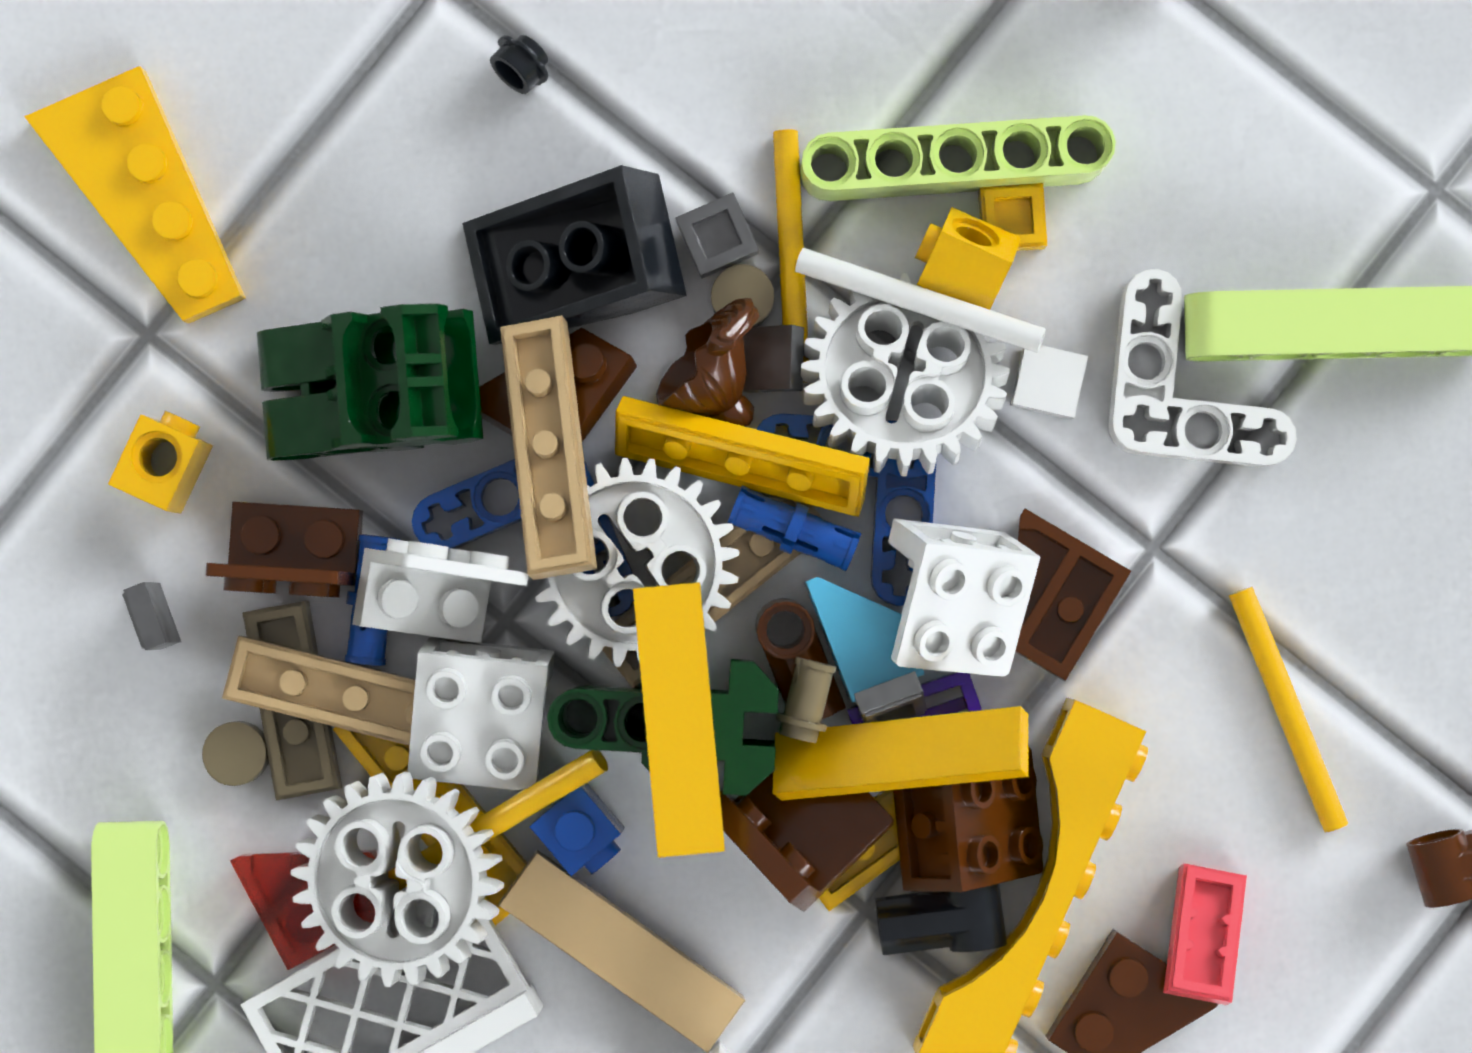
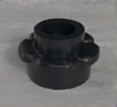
M508 35L499 38L498 45L500 48L490 57V63L495 73L506 85L518 93L527 94L535 85L540 86L548 80V72L545 67L548 63V57L537 42L526 35H520L515 41Z

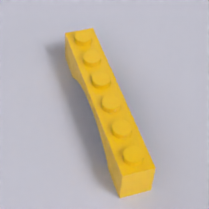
M1066 697L1041 754L1049 784L1051 830L1047 859L1037 890L1020 921L1006 937L1007 944L1005 946L996 948L995 951L968 972L937 988L912 1045L915 1053H1016L1018 1041L1011 1037L1021 1015L1030 1018L1039 1003L1044 989V982L1038 980V976L1047 956L1054 959L1057 958L1066 942L1070 923L1064 921V917L1073 897L1080 900L1083 899L1092 883L1096 864L1090 862L1091 856L1099 838L1105 841L1109 840L1118 824L1122 805L1115 802L1125 779L1134 782L1144 765L1148 754V747L1141 743L1147 731L1080 701Z

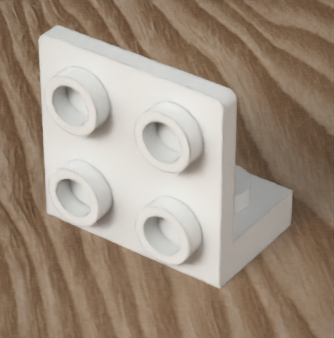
M894 518L888 543L909 559L908 566L913 569L891 655L892 661L899 667L1007 676L1011 669L1040 556L1006 532Z
M388 538L386 551L364 549L352 624L362 627L481 643L491 581L527 586L528 573L508 570L510 561L508 556Z
M429 637L418 651L407 770V772L411 773L412 779L425 780L429 777H434L436 782L523 791L538 781L546 689L553 676L555 650Z

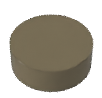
M747 264L734 265L725 269L718 275L712 286L711 303L714 313L735 299L751 298L760 315L752 327L759 326L768 318L774 304V289L770 279L762 270Z
M244 721L229 722L216 727L206 738L202 749L203 763L209 775L217 782L228 786L243 785L261 776L269 763L264 733L257 726Z

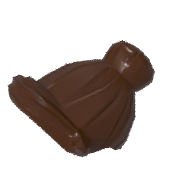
M751 298L735 299L716 312L704 324L694 327L686 333L687 348L684 356L670 366L660 381L656 392L659 405L745 427L751 424L754 418V405L742 394L747 374L743 337L750 331L760 316Z

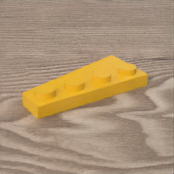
M141 66L24 116L182 321L188 324L246 299L148 74Z

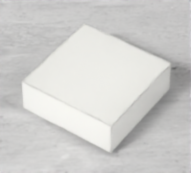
M1042 345L1038 353L1023 348L1010 406L1072 420L1075 418L1088 356Z

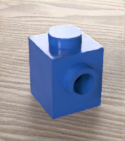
M588 783L562 797L529 826L570 876H573L583 866L592 875L610 861L621 850L614 840L621 835L625 828Z

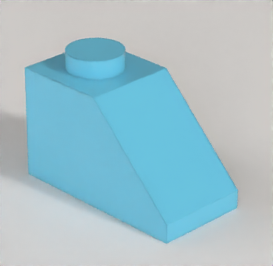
M820 577L804 582L847 696L851 702L856 701L855 693L915 671L917 677L925 675L923 669L899 667L891 659L902 616L901 613Z

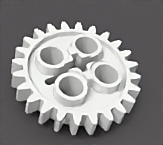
M902 273L900 280L911 283L908 274ZM850 291V306L837 298L830 300L829 315L831 319L819 316L815 318L813 333L817 338H807L805 340L803 356L810 361L801 363L800 372L803 381L812 383L804 388V405H820L814 411L813 426L817 428L830 424L834 425L830 432L828 445L833 448L849 440L852 443V454L863 456L866 452L874 454L873 466L874 472L880 473L888 459H895L901 476H907L911 460L917 459L920 460L922 467L928 474L933 473L937 454L940 453L953 466L956 465L961 455L959 443L976 451L982 439L979 429L992 432L998 418L993 410L1002 409L1007 393L998 387L1006 385L1010 368L997 364L1003 359L1006 350L1005 343H987L991 337L854 291ZM913 326H920L923 333L916 352L897 422L889 423L885 417L892 398L896 376L902 363L910 329ZM876 330L886 331L896 341L888 345H880L871 341L867 334ZM935 347H946L957 355V359L950 362L939 361L928 350ZM868 386L876 390L880 398L872 402H862L854 398L850 391L855 387ZM919 403H930L941 411L942 416L935 419H924L918 416L912 407Z
M622 458L618 468V477L613 478L609 476L601 463L595 465L594 475L596 484L591 487L587 485L593 537L599 539L604 544L607 550L606 563L600 571L594 574L578 572L549 577V587L535 596L536 602L555 600L558 608L547 620L550 626L560 624L566 620L572 624L565 640L569 646L576 643L584 635L591 639L588 647V658L594 660L604 646L612 647L614 666L620 667L622 665L627 650L635 651L640 664L636 623L631 626L617 625L609 615L608 605L611 597L616 592L623 589L644 588L645 586L634 574L624 577L619 574L617 568L624 562V559L598 523V518L602 514L609 516L631 550L636 552L645 548L651 558L644 563V568L657 586L668 585L663 579L661 567L669 554L681 551L693 559L696 565V575L691 583L700 582L705 629L711 631L717 629L715 622L707 613L711 606L728 609L731 606V603L717 591L719 584L738 583L739 577L722 570V561L739 556V550L721 547L719 541L721 537L727 535L734 527L732 523L713 525L710 517L719 509L721 502L715 500L701 506L696 499L701 492L703 482L699 480L688 486L685 490L678 487L681 468L677 466L662 480L656 478L655 459H648L641 475H634L628 458ZM644 499L651 502L659 513L658 526L648 536L632 534L624 523L625 509L634 500Z
M406 771L395 776L392 788L384 773L369 777L368 790L359 780L344 786L346 800L338 795H334L323 801L329 817L318 814L307 820V826L318 838H306L296 843L295 848L301 854L310 858L309 863L291 869L292 876L308 881V889L293 896V902L311 904L314 911L301 922L302 928L321 926L324 934L318 940L315 948L320 951L335 944L340 949L335 962L337 969L342 968L354 959L359 961L358 980L365 981L371 977L378 968H381L384 987H390L399 981L403 970L411 986H416L425 979L426 967L436 978H440L450 971L448 957L454 962L461 964L472 955L466 941L479 944L489 935L477 920H491L499 913L500 909L487 901L485 896L495 894L504 888V882L487 876V870L501 862L502 855L493 853L483 854L481 847L482 844L494 835L492 829L478 832L473 831L470 825L480 810L477 806L462 813L455 810L454 808L460 793L456 788L440 798L435 797L437 786L436 778L434 777L423 780L416 790L413 788L411 773ZM397 821L402 822L405 826V835L401 841L399 831L396 828ZM360 828L369 830L376 837L379 846L376 859L367 857L359 849L357 835ZM423 833L432 835L439 841L443 853L440 864L430 863L421 854L419 842ZM394 867L396 877L406 879L407 887L400 891L399 882L388 877V871ZM356 893L365 895L371 900L375 909L373 923L363 921L356 914L353 904ZM418 899L429 901L435 906L439 916L437 928L426 927L419 921L416 915ZM393 917H395V925L399 931L398 936H394L390 932V921Z

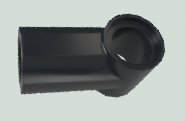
M1000 884L965 892L929 891L875 898L878 931L883 955L947 947L952 952H975L995 949L1007 944Z

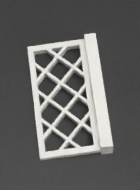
M422 900L416 904V915L419 918L426 914L424 925L432 928L437 910L429 901ZM393 917L390 921V932L399 934L395 925V917ZM492 919L477 920L489 934L485 939L489 948L478 946L468 941L466 943L471 954L495 960L509 984L489 996L463 989L471 956L459 965L454 986L425 978L416 986L451 996L444 1021L434 1027L407 1020L416 986L410 985L404 972H402L399 982L406 983L407 986L398 1018L363 1008L372 976L360 982L354 1005L320 996L326 972L329 968L335 966L336 958L340 951L339 948L240 1004L266 1053H287L283 1045L294 1047V1053H304V1051L312 1053H353L351 1050L360 1018L395 1028L388 1053H474L537 1017L544 1007L533 985L528 986ZM354 959L345 966L358 970L359 961ZM378 968L374 975L382 977L381 968ZM314 978L310 993L294 989ZM280 996L307 1003L299 1036L296 1037L275 1031L262 1007ZM459 998L475 1003L455 1014ZM317 1006L351 1016L342 1049L308 1040ZM403 1031L419 1035L400 1046Z

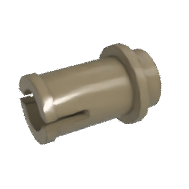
M796 657L794 662L796 665L784 713L776 715V720L781 721L779 734L802 741L817 743L819 731L826 732L827 725L821 722L836 666Z

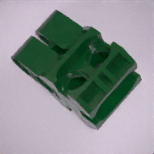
M437 303L400 304L380 307L381 313H337L327 316L321 322L257 332L261 391L284 392L301 390V396L262 402L267 460H301L360 452L403 451L424 448V445L429 444L454 445L484 439L473 311L467 309L448 311L447 305Z
M731 659L729 690L710 689L716 757L718 761H725L723 794L746 796L774 771L776 747H774V740L743 739L744 712L778 714L779 690L754 660ZM578 686L560 694L552 702L547 715L548 728L554 739L563 746L573 749L642 753L641 763L650 772L647 737L640 735L633 729L629 718L632 707L638 703H643L642 688ZM573 699L586 700L594 707L597 714V723L592 732L583 733L576 731L567 721L566 711Z

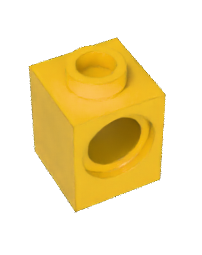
M951 207L942 228L930 223L915 258L926 263L917 285L990 310L1013 263L1021 237Z
M166 410L160 421L140 414L108 485L162 510L181 514L213 445L196 438L201 426ZM170 442L177 453L176 464L168 474L158 476L151 465L153 451L160 444Z

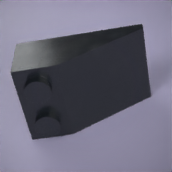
M620 165L462 223L488 342L491 345L502 344L500 327L563 316L568 322V328L633 314L687 296L660 176L657 173Z

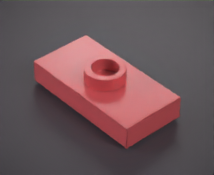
M1185 863L1179 867L1163 993L1222 1005L1232 1003L1247 875Z

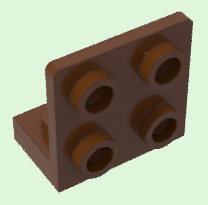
M232 502L228 564L206 563L205 576L224 577L223 590L276 594L277 581L290 582L289 595L340 598V585L355 586L360 545L358 540L359 534L362 535L363 511L357 509Z
M1028 747V777L893 790L903 891L965 892L1043 872V840L1040 834L1036 797L1037 778L1030 747Z
M773 772L748 795H739L735 800L723 794V791H720L723 831L787 901L803 912L894 825L893 817L869 792L781 801L772 794Z

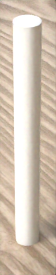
M802 248L796 262L795 272L1035 353H1038L1045 335L1046 328L806 248Z

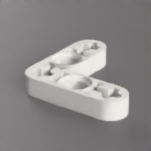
M1149 269L1135 275L1124 287L1120 299L1108 418L1109 435L1114 444L1123 451L1132 454L1253 467L1272 466L1287 459L1294 450L1297 436L1293 422L1282 411L1265 407L1173 398L1183 301L1182 289L1177 280L1163 270ZM1149 283L1157 285L1156 291L1158 295L1167 297V305H1162L1155 310L1152 329L1165 327V337L1153 332L1131 334L1130 332L1131 324L1137 327L1145 324L1146 304L1136 302L1135 294L1146 290ZM1147 344L1158 350L1162 357V367L1160 373L1155 378L1145 380L1138 378L1131 372L1128 366V356L1133 347ZM1137 407L1144 409V418L1146 420L1166 422L1169 420L1167 409L1176 410L1177 414L1171 426L1173 447L1164 445L1168 432L1150 431L1143 434L1141 442L1134 441L1133 430L1123 428V418L1134 415ZM1203 413L1209 415L1218 426L1219 435L1217 441L1208 449L1194 447L1185 436L1186 422L1194 414ZM1231 416L1239 417L1235 430L1254 431L1262 427L1263 420L1269 422L1270 432L1280 435L1279 445L1269 447L1266 455L1260 454L1261 448L1259 443L1239 440L1234 442L1236 453H1229L1227 449L1233 436Z

